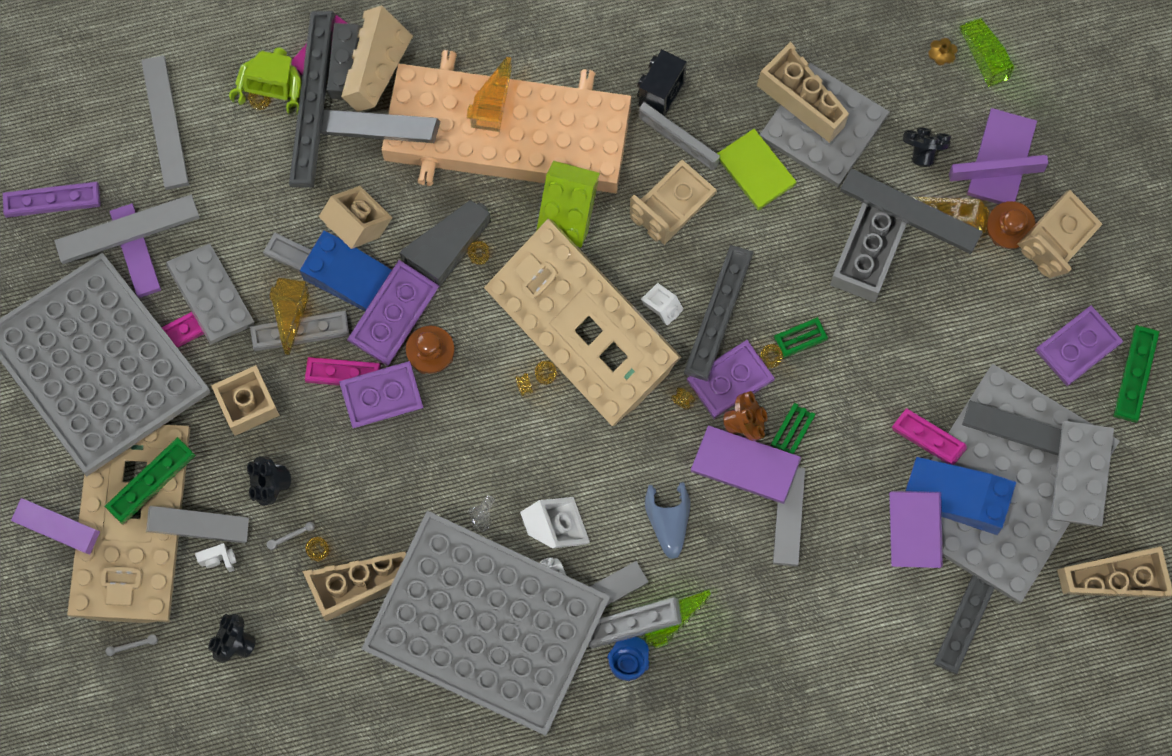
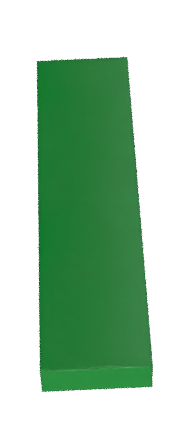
M1135 325L1113 417L1134 423L1139 421L1160 331Z
M177 437L104 507L122 525L125 524L196 455Z

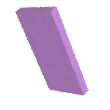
M991 108L976 162L1027 157L1037 121ZM1022 174L971 179L967 195L996 204L1015 201Z
M398 260L347 341L388 366L439 285Z
M708 426L691 472L784 504L801 457Z

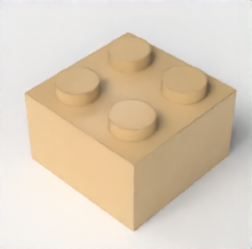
M361 186L332 195L319 215V218L326 226L333 230L351 249L380 238L392 219Z
M256 365L211 385L228 425L235 436L280 416Z

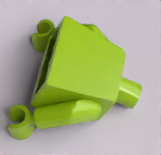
M275 48L273 53L260 51L255 58L241 65L235 82L237 87L229 93L232 102L240 94L238 103L240 105L245 103L246 96L243 93V88L245 92L287 100L290 97V101L286 104V111L289 115V109L292 106H296L298 116L299 104L297 98H300L301 78L297 68L292 66V58L287 56V52L284 49Z

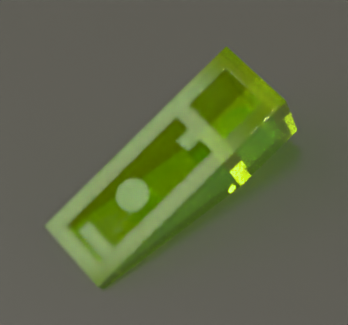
M979 18L961 25L959 29L987 86L990 87L1010 79L1014 66L1005 47L985 22Z
M706 590L679 600L682 623L643 634L648 647L654 645L656 649L669 644L668 640L672 639L710 599V591Z

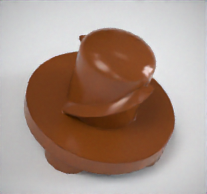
M1007 201L997 205L990 212L987 219V231L993 243L1006 249L1020 248L1017 244L1035 225L1034 216L1029 208L1015 201Z
M421 327L414 331L407 341L406 355L408 361L422 374L440 372L453 361L455 351L453 340L440 327Z
M752 391L739 394L735 401V409L726 412L723 416L726 430L732 434L743 433L750 441H757L765 437L764 422L768 419L766 410L763 407L760 408Z

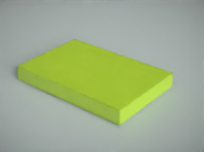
M752 129L717 153L720 156L719 162L758 211L797 183L755 129Z

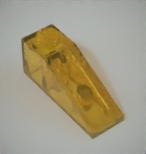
M506 57L475 95L473 105L469 104L467 118L471 120L472 128L500 132L512 72L511 57Z
M913 197L985 233L990 211L980 199Z
M278 278L276 285L271 288L270 300L273 303L284 352L290 355L310 295L305 281Z

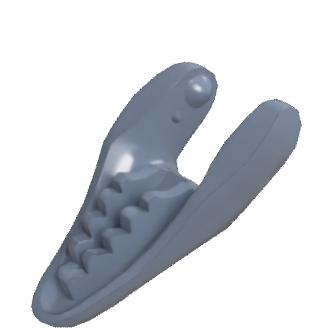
M681 482L677 487V491L680 493L679 498L681 499V503L678 506L662 508L655 505L654 501L656 499L654 495L656 494V489L653 485H648L645 496L646 513L663 552L670 559L677 558L682 551L689 519L690 497L684 482Z

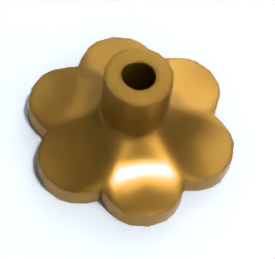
M943 38L940 41H932L931 49L928 53L930 59L935 60V63L939 66H943L945 63L951 64L955 61L956 45L951 44L947 38Z

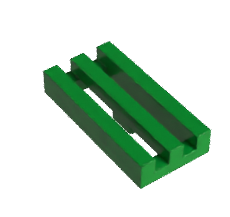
M818 317L778 333L773 337L778 344L777 347L781 351L783 359L828 340ZM815 325L817 327V329L802 334L784 343L782 342V339L794 335ZM815 335H821L819 337H816L812 340H809L805 343H802L798 346L786 350V348L789 346H792Z
M794 403L773 439L771 446L794 454L816 414L810 413L804 407L801 408L798 404ZM794 413H799L782 445L778 444ZM804 416L808 419L790 450L786 447Z

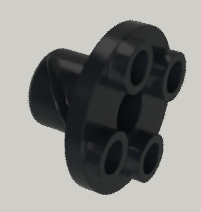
M918 127L917 131L904 130L902 140L906 144L914 146L913 155L910 159H912L915 165L930 167L936 160V150H944L950 147L951 135L945 133L932 134L931 129Z
M259 456L254 461L248 463L247 471L250 475L251 485L249 496L252 501H257L263 506L272 505L280 491L287 490L291 486L292 478L290 471L283 465H275L270 457Z
M224 614L220 620V628L217 635L209 642L208 650L212 651L213 659L219 663L227 662L233 654L247 658L255 648V637L244 632V619L238 614Z

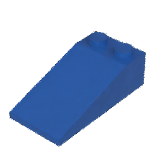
M323 230L299 271L304 281L366 311L392 270L359 249H351L342 239Z
M916 457L905 491L941 492L942 517L998 535L1003 528L1016 482L994 474Z

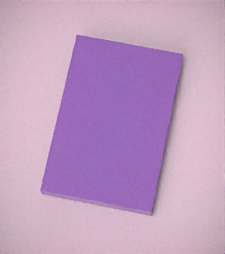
M1090 305L1039 345L1035 351L1068 387L1121 345L1123 340Z
M748 340L715 360L708 381L689 376L687 382L713 419H716L735 406V401L739 394L752 391L754 394L773 382L775 378Z
M410 361L339 381L352 428L423 408Z
M891 491L892 567H943L941 492Z

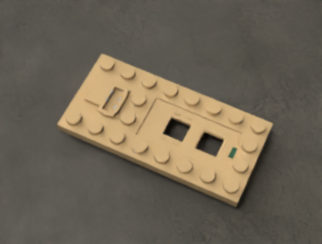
M547 219L484 287L612 426H615L624 416L633 411L665 379L672 367L682 358L552 219ZM588 316L603 330L590 345L575 331ZM613 342L628 356L614 372L600 358V355Z
M163 425L86 477L84 475L79 523L98 530L100 533L90 555L75 549L67 614L69 617L134 623L170 622L179 536L146 532L149 506L182 510L186 466L142 506L140 519H129L122 525L104 506L129 483L123 482L126 461L147 462L148 465L177 437L189 447L191 429L189 426Z

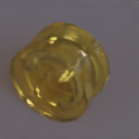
M248 93L250 105L255 110H264L269 106L270 97L263 96L264 100L260 99L261 102H256L254 97L258 98L257 95L259 94Z
M475 241L469 245L468 257L472 263L482 265L488 261L490 252L485 242ZM480 248L481 252H485V254L482 253V257H477L476 254L472 253H476L475 249Z
M768 344L763 347L760 358L767 368H775L781 363L782 350L775 344ZM769 351H773L774 355L777 354L778 357H775L774 361H769V357L765 358Z
M550 361L538 363L535 367L537 381L543 385H548L555 381L557 376L555 365ZM544 368H549V372L552 370L553 373L548 374V378H543V374L539 375V372H543Z
M523 373L522 377L515 376L521 397L525 396L526 392L532 394L533 389L527 373Z
M677 387V394L672 395L671 400L679 407L689 410V404L694 403L695 397L685 389Z
M320 537L311 538L306 544V553L314 561L324 560L329 554L328 544ZM316 543H320L321 548L324 549L322 553L318 552L319 555H314V551L311 549L313 545L316 547Z

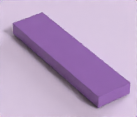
M1046 155L953 164L949 172V180L951 182L1044 172L1048 165V158Z
M98 182L3 193V211L6 218L100 207Z
M133 204L110 211L112 220L136 213ZM144 237L122 244L121 248L137 297L141 298L161 291Z
M23 498L20 499L11 521L89 555L100 533L98 530Z

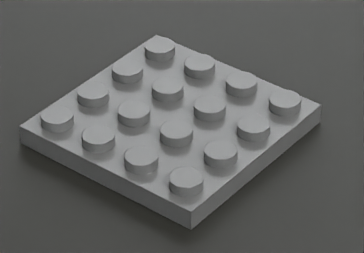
M810 63L808 67L811 71L822 79L824 87L834 94L849 113L844 129L829 143L780 105L760 133V136L768 145L836 187H839L886 120L890 111Z

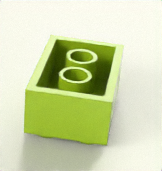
M553 161L546 174L537 230L547 219H552L577 247L582 248L589 231L600 173Z

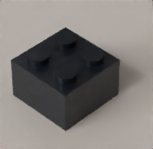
M661 49L658 56L654 55L648 66L650 68L647 75L643 74L637 85L639 88L637 93L639 107L645 102L665 116L685 82L687 61Z

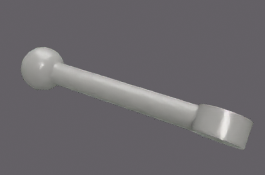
M307 522L304 527L276 541L269 540L267 542L268 549L275 550L277 545L307 530L313 531L315 524Z
M151 634L144 640L115 648L109 646L106 648V654L113 656L115 652L144 644L155 645L158 642V638Z

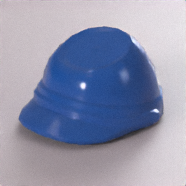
M636 636L617 641L607 655L612 673L618 679L624 681H633L642 676L649 668V647L647 643Z

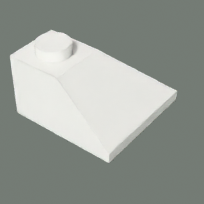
M574 497L539 500L520 512L528 535L551 548L590 543Z

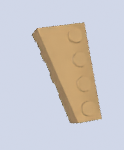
M382 5L364 11L362 18L364 19L363 28L359 29L358 38L360 39L357 49L353 51L352 69L348 70L341 96L357 112L376 106L413 37Z
M790 42L760 72L757 86L830 143L844 129L849 113L834 94L824 87L822 79L811 71L808 67V62L804 57L798 55L795 51L796 47Z
M1162 546L1057 570L1063 594L1172 597V585Z
M406 552L374 557L369 560L353 561L338 566H327L323 569L303 571L325 621L387 594L406 556Z

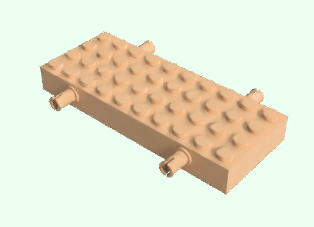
M448 50L442 51L440 69L398 63L389 114L438 118L441 121L435 143L383 140L382 154L384 161L421 166L418 179L419 184L425 186L426 181L427 186H432L435 168L545 183L546 174L552 162L557 161L600 173L596 191L617 194L631 109V96L593 91L594 71L589 70L588 79H586L587 69L581 70L579 87L572 88L456 72L453 70L457 54L450 51V54L447 55Z

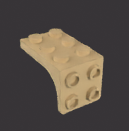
M681 160L644 197L639 199L636 195H633L630 198V218L638 226L643 225L653 240L656 242L660 241L665 245L717 193V189L684 160Z
M1069 190L1061 196L1017 245L1022 249L1021 251L1025 257L1037 264L1041 274L1053 278L1071 271L1072 268L1068 264L1069 260L1102 226V223Z

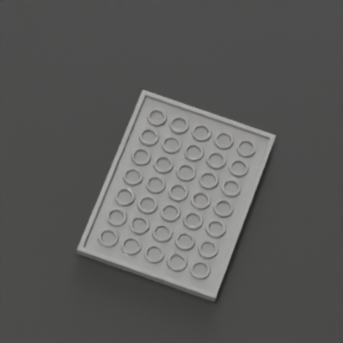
M103 253L0 318V362L86 477L211 393L208 386Z
M994 364L990 366L969 401L971 400L1062 429L1063 421L1093 425ZM967 403L948 434L967 445V449L955 463V466L994 474L1015 481L1016 486L1003 528L998 535L942 517V554L949 561L975 575L989 586H993L997 591L1018 604H1021L1070 524L1069 522L1050 520L1058 456L963 426ZM1115 437L1112 440L1113 449L1111 455L1120 442ZM933 456V458L931 459L933 461L945 463L936 456Z
M426 511L361 649L546 736L610 596L430 511Z

